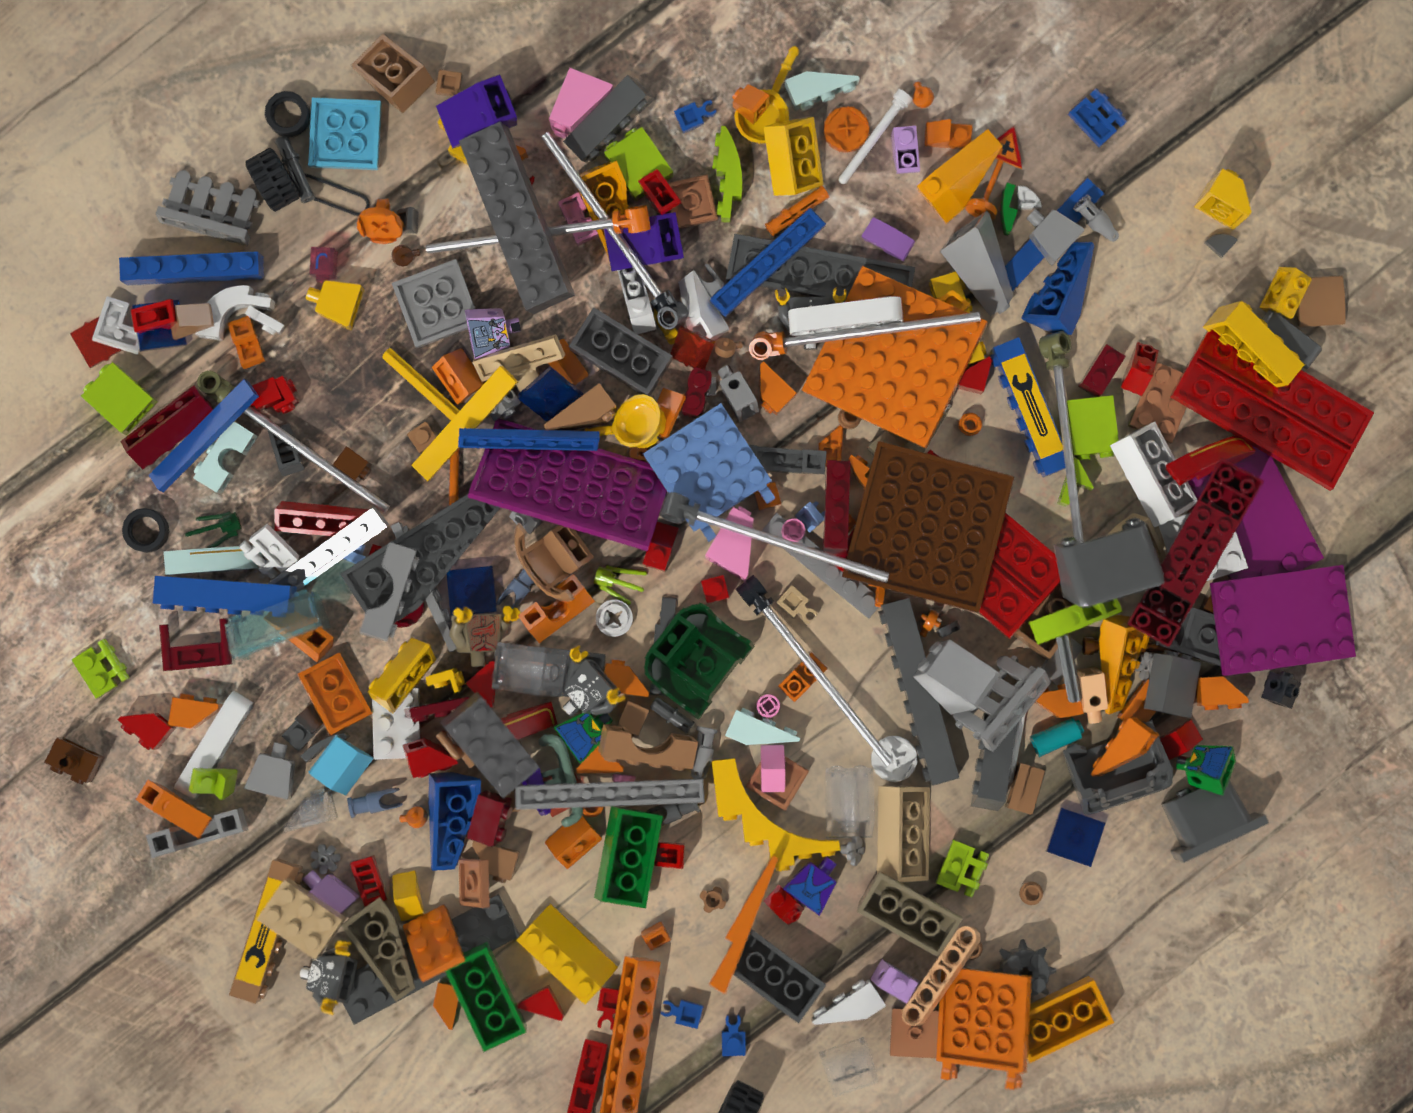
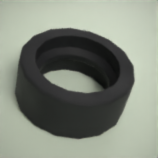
M282 91L274 94L265 106L266 121L272 130L280 136L287 135L291 138L298 136L307 129L310 123L311 113L307 103L300 95L292 91ZM286 101L296 103L301 110L299 122L292 127L279 125L274 117L277 106Z
M147 508L136 509L128 514L122 526L123 538L127 545L134 550L145 553L155 552L162 548L167 542L170 532L169 524L165 517L158 511ZM142 517H150L159 525L158 537L149 544L139 543L133 536V525Z

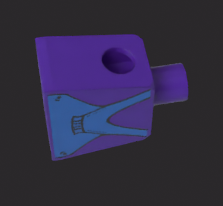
M827 856L818 867L809 861L783 886V889L820 916L837 883L836 880L829 876L837 864Z

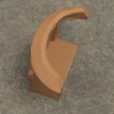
M519 523L514 533L515 549L528 576L544 593L557 600L569 602L575 599L568 589L560 590L554 586L583 568L594 558L574 529L558 525L543 538L525 548L524 538L527 531Z

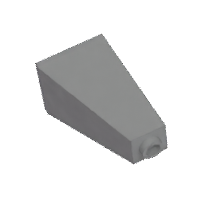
M985 211L953 233L940 252L987 313L992 316L996 312L1001 314L1010 307L1009 303L1013 298V292L991 216L988 211Z

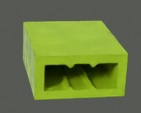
M643 127L638 130L636 128L631 129L625 134L626 138L620 142H612L606 147L607 151L604 152L608 163L617 161L626 181V188L635 202L646 196L638 182L646 175L658 169L666 181L674 177L673 170Z
M112 362L110 365L106 364L99 371L100 376L95 381L89 382L84 387V393L81 397L119 432L127 436L158 401L121 367Z
M1113 395L1067 400L1073 457H1077L1079 461L1090 460L1091 455H1100V458L1114 457V452L1110 445L1119 441Z

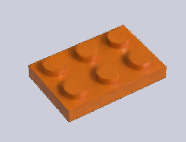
M340 652L297 674L330 736L372 715Z
M445 904L403 925L418 975L423 982L466 961Z

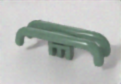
M553 734L542 736L538 741L539 745L542 747L552 746L555 749L560 768L541 773L542 778L552 776V780L545 781L544 785L577 783L564 741L559 736ZM583 807L572 808L571 815L561 821L562 826L569 827L577 823L582 817Z

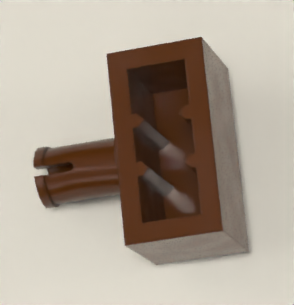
M56 737L44 763L50 765L49 769L61 775L63 772L69 774L72 781L83 785L84 782L89 783L93 781L104 756L67 738Z

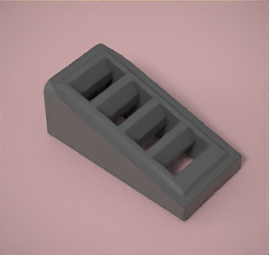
M290 423L279 426L294 437ZM267 430L282 476L303 471L305 468L300 453L290 445L279 448L278 446L287 443L281 439L276 440L275 437L277 436ZM290 452H293V453H294V454L289 455V456L281 457V455H284V454H287V453H290Z

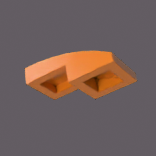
M245 316L228 322L232 341L236 346L243 369L265 362L251 318Z

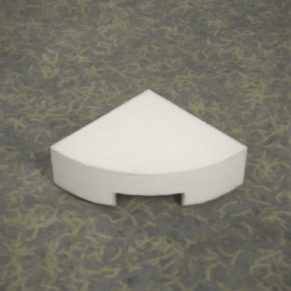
M1017 186L1018 210L1042 208L1039 197L1025 186Z

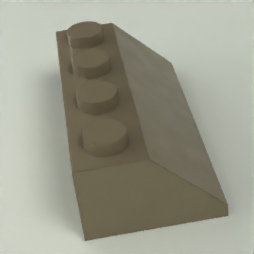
M879 872L869 884L858 903L857 909L858 913L937 957L946 948L963 920V917L882 872Z

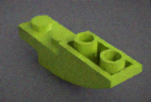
M721 126V133H716L715 146L719 147V153L713 157L712 169H717V176L725 177V179H720L719 192L724 194L723 201H718L717 215H721V222L730 223L732 201H742V170L732 136L726 126Z
M1118 598L1087 607L1073 605L1031 621L1029 624L1037 644H1040L1123 611Z

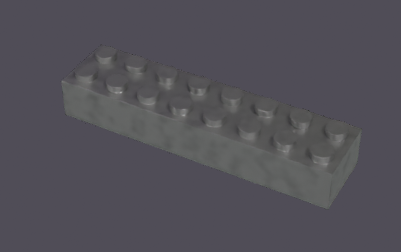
M498 122L460 140L461 148L525 310L536 314L575 296L509 127L502 122Z

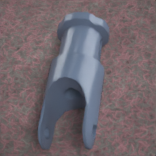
M525 569L521 571L517 578H513L498 599L497 605H500L507 595L512 592L516 594L512 609L514 607L517 608L531 590L530 586L533 584Z
M399 788L375 791L354 799L348 797L347 802L351 818H354L357 814L366 812L372 814L402 806L403 803L386 805L380 801L383 795L399 791Z

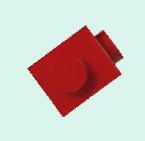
M282 375L274 380L285 400L274 405L273 408L276 412L285 414L294 410V405L298 404L299 401L295 395L297 388L292 379L287 380Z
M778 885L763 901L788 925L797 921L804 910V907L785 891L781 885Z

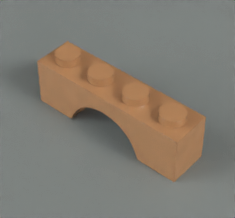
M603 724L598 751L604 757V760L609 762H618L619 759L626 760L627 763L632 765H640L642 762L649 763L651 767L663 768V765L671 766L674 770L685 771V768L693 769L698 741L693 736L670 733L662 744L652 748H643L633 743L631 733L626 727Z

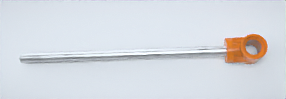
M647 205L624 209L625 214H622L620 210L613 211L612 218L548 228L551 235L556 236L613 227L616 234L623 233L624 228H628V233H638L650 230L651 226ZM496 235L428 244L426 245V251L430 254L499 244Z
M980 312L788 338H786L784 331L773 333L761 331L753 337L749 351L755 359L764 360L769 356L786 354L787 347L979 322L981 321ZM757 342H764L768 348L765 350L760 349L757 346Z

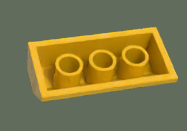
M551 903L516 940L584 1005L600 990L618 968L611 959Z

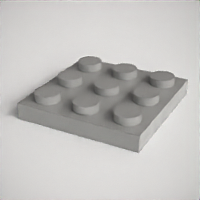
M457 259L392 283L416 348L468 329L465 310L475 309Z

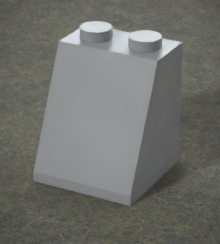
M952 640L938 641L930 647L929 655L918 664V670L913 677L951 715L977 709L1001 674Z

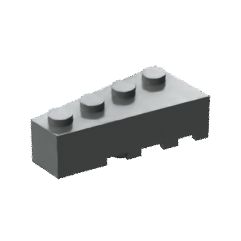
M627 75L563 142L581 161L592 162L600 155V150L605 145L612 143L617 137L616 135L625 129L655 98L637 79Z
M983 713L982 720L985 721L989 715ZM1016 725L994 752L988 750L980 738L978 749L981 750L975 764V772L977 773L972 785L971 807L999 811L1006 803Z

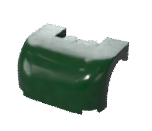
M699 602V604H694L687 608L683 607L649 649L645 656V675L659 691L699 720L713 702L711 698L738 663L740 665L743 663L755 646L752 641L743 637L720 620L710 607Z

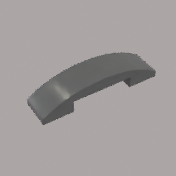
M749 445L765 471L825 475L827 451L794 450Z

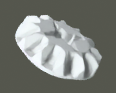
M620 600L606 601L597 610L596 624L605 635L612 637L621 636L632 625L633 614L631 609ZM608 610L613 614L622 611L621 616L618 618L622 624L621 626L614 622L608 626L606 625L610 620Z

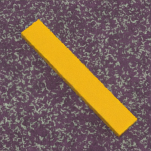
M500 366L411 466L427 481H430L459 449V428L477 429L519 381L503 366Z

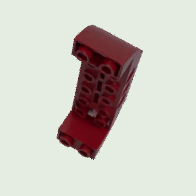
M1222 458L1220 459L1210 480L1161 564L1165 582L1162 585L1147 589L1128 621V625L1170 647L1264 482L1262 479Z

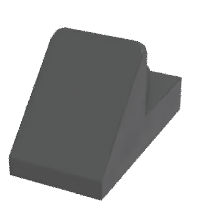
M313 703L295 717L296 721L282 735L298 752L324 726Z

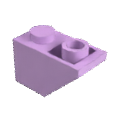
M916 126L894 127L891 139L896 173L920 172Z

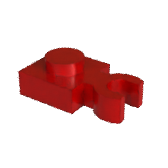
M601 987L597 1011H602L603 1015L598 1019V1028H601L603 1020H609L611 1022L610 1030H613L615 1020L613 1013L616 1014L619 989Z

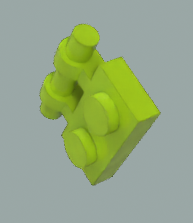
M106 639L98 642L102 650L100 653L97 654L94 647H90L72 659V662L96 699L117 687L113 679L114 677L118 676L121 682L130 678L126 672L125 664L119 661L115 654V648L113 645H109ZM106 658L113 667L110 671L107 670L102 662Z
M952 839L935 883L956 892L959 891L961 884L967 886L964 895L973 898L975 890H978L981 884L979 880L982 872L988 866L986 862L989 854L981 851L978 859L972 857L975 848ZM969 864L975 866L970 879L964 877Z

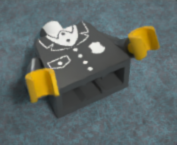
M837 287L833 289V297H790L787 288H785L786 294L780 297L778 291L775 290L779 318L787 331L790 332L789 310L843 303L846 299L847 290L844 289V294L838 296L836 295ZM818 343L804 345V350L818 349Z
M580 645L576 646L570 651L572 660L564 691L571 699L563 706L564 710L570 716H574L580 709L586 714L594 715L612 712L619 702L625 700V696L619 697L622 693L620 688L616 687L594 660H584L588 656V652L580 653Z
M337 941L334 948L324 952L316 960L313 959L311 966H303L300 971L301 979L308 980L306 989L313 992L314 1000L320 1005L321 1011L334 1015L333 1009L335 1005H338L339 1002L344 1004L349 1002L358 964L357 959L347 957L350 956L348 946L351 945V942Z

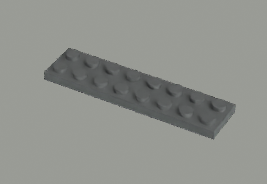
M734 234L726 280L730 281L773 241ZM803 246L769 277L761 287L785 291V288H787L788 292L814 297H833V289L837 287L836 295L842 296L844 289H846L847 298L862 266L911 288L915 267Z
M499 894L489 899L488 908L473 907L451 919L463 953L485 942H488L493 951L520 936ZM408 943L404 944L403 948L416 988L400 1000L447 975L444 971L423 982L418 975ZM367 964L356 970L348 1004L343 1003L355 1025L396 1003V1001L370 965Z

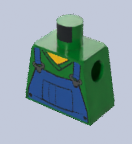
M582 713L554 728L581 764L599 746L603 724L609 725L613 720L608 713L600 714L596 717H593L592 714Z
M1197 745L1194 747L1191 757L1178 756L1176 768L1186 771L1187 780L1191 786L1224 795L1236 764L1233 746Z

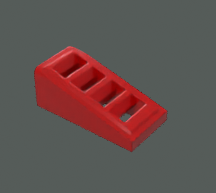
M375 856L350 862L364 907L379 897L386 901L387 897ZM370 865L371 869L360 872L359 867ZM373 873L374 878L362 880L361 876ZM376 882V887L365 890L364 885ZM379 891V896L368 899L367 894Z

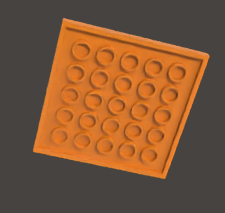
M862 266L845 302L884 297H900L903 322L968 314V312ZM981 319L979 322L825 342L801 391L927 449L988 322Z

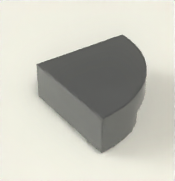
M1218 234L1210 237L1204 243L1222 258L1238 239L1228 234Z
M955 621L936 631L939 637L943 638L960 630L961 627L958 621Z

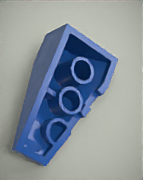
M1074 242L1058 261V268L1051 277L1047 276L1043 281L1045 285L1038 294L1034 293L1029 299L1022 315L1024 321L1052 334L1059 331H1065L1068 335L1073 334L1081 315L1094 250L1093 242Z
M454 772L429 774L428 799L432 871L456 868L464 847L466 834L470 828L477 797L481 793L480 778Z

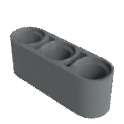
M1268 310L1262 318L1268 324V328L1274 334L1280 336L1290 350L1299 355L1300 360L1305 364L1303 368L1308 369L1321 353L1322 348L1276 312Z

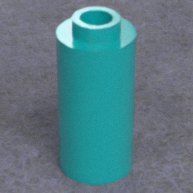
M1071 717L1029 737L1038 757H1042L1082 739L1081 733H1084V729L1079 720L1075 721Z

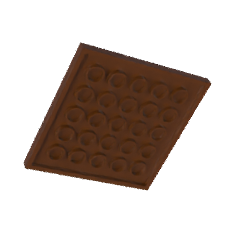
M878 441L847 560L887 572L889 575L887 581L884 582L844 568L842 577L979 613L1014 476Z

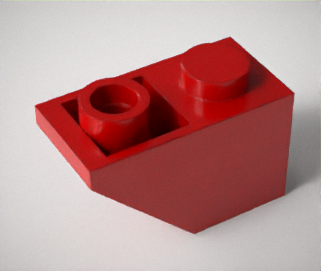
M1137 342L1124 373L1121 388L1143 396L1153 377L1159 350L1154 349L1148 344Z
M159 713L120 716L118 718V721L122 723L120 727L129 735L135 734L140 739L138 741L139 744L147 750L159 749L176 729L175 726L168 725L169 721Z
M426 738L402 745L413 778H423L431 772L437 770L445 771L458 764L457 760L450 755L445 747Z

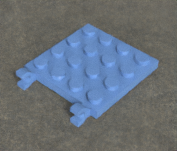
M721 403L643 453L667 492H675L686 496L690 500L688 505L694 506L695 502L701 504L699 509L701 512L718 517L756 491H759L766 504L775 499V496L767 487V484L772 482L771 478ZM696 520L694 526L689 525L693 532L700 529L708 542L716 537L708 523Z

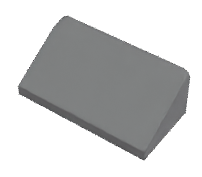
M1071 638L1074 659H1076L1083 647ZM1058 649L1051 659H1046L1041 667L1055 685H1058L1063 678Z

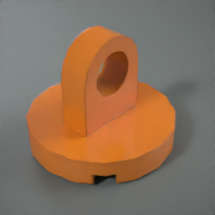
M378 199L376 207L367 208L360 213L357 220V229L364 238L366 235L374 243L389 244L397 241V238L402 236L403 221L400 216L391 211L388 199Z

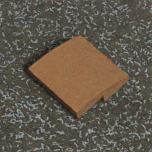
M1343 276L1311 277L1312 280L1297 309V326L1310 327L1345 324Z

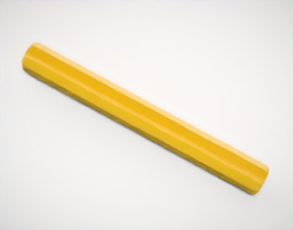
M392 348L384 352L382 358L445 416L452 420L460 410Z

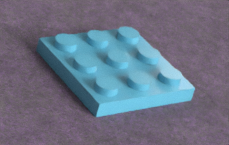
M312 98L308 166L311 168L378 170L382 102L380 100Z

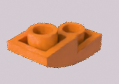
M851 455L847 460L850 461V469L857 481L865 489L868 480L865 475L870 469L867 467L868 462L859 455L856 457Z
M812 652L809 654L824 673L828 668ZM801 662L778 687L795 702L817 679L805 664Z

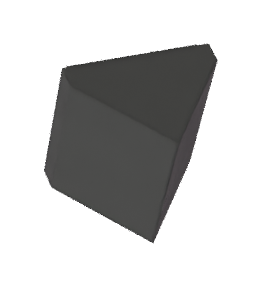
M413 207L399 209L397 215L403 221V233L417 234L418 211Z

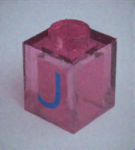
M311 247L309 274L316 278L317 282L324 283L326 280L336 279L338 260L336 249Z

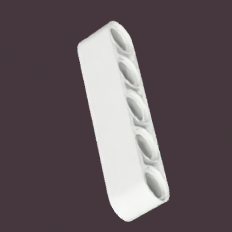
M884 297L791 309L788 311L790 335L802 336L903 322L901 298Z
M235 691L228 696L178 778L174 789L194 801L198 798L200 793H191L189 791L193 768L216 769L252 710L254 702Z

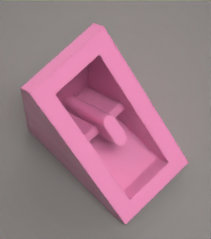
M761 745V792H785L784 745Z

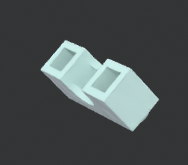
M233 422L219 436L218 440L208 447L206 451L208 455L204 462L200 461L196 466L193 478L222 495L234 476L226 471L223 466L225 454L235 450L247 455L258 436L238 423Z

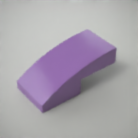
M874 217L861 236L863 240L882 248L885 253L902 261L906 259L915 244V241L904 233Z

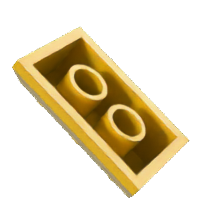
M814 117L783 121L764 127L774 196L797 195L824 185Z
M1223 168L1206 185L1194 206L1232 230L1248 218L1252 212L1243 180L1239 178L1235 171Z
M412 637L408 642H404L400 646L399 654L394 660L391 659L387 662L382 675L379 678H375L369 686L370 690L368 693L370 697L392 714H394L436 661L431 646Z

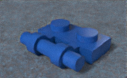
M1096 88L1090 94L1095 100L1093 104L1087 98H1084L1068 115L1098 147H1101L1117 132L1112 125L1113 122L1123 127L1128 121L1122 116L1123 112L1119 108L1116 109L1108 101L1109 97L1105 93L1102 94ZM1102 107L1109 114V117L1106 119L1099 112L1098 108Z

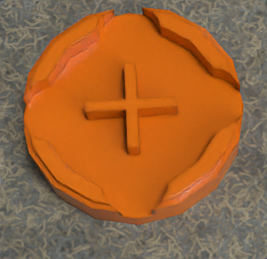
M854 107L836 108L825 120L823 131L825 139L831 148L839 152L849 153L856 151L863 146L868 138V120L860 110Z

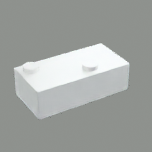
M1155 421L1110 445L1154 528L1175 519L1195 506L1198 500L1189 483L1186 482L1179 486L1166 470V464L1176 459Z

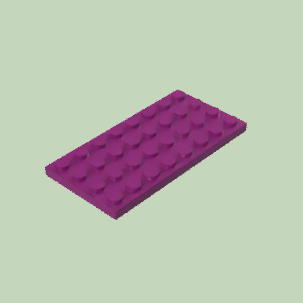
M502 419L496 420L493 429L536 430ZM485 448L468 492V498L648 551L667 490L649 463L599 448L597 451Z

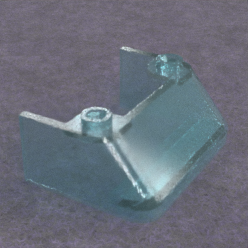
M307 589L294 593V598L242 617L241 614L228 618L229 623L225 624L232 659L240 661L249 660L248 655L315 629L332 628L319 593L308 592Z

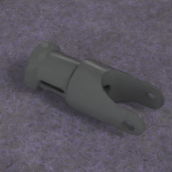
M699 803L661 804L646 812L652 813L660 809L667 810V817L661 824L663 826L682 819L683 815L693 811L700 812L701 810Z

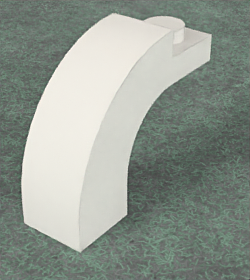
M242 285L224 289L207 302L211 304L214 326L195 334L200 338L223 341L226 322L235 311L248 308L249 306L255 309L274 311L275 301L265 293L256 292L255 296H253L254 290L250 286Z

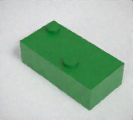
M488 942L464 952L466 961L445 972L483 1052H486L526 1033L527 1024L520 1009L517 1008L518 1005Z

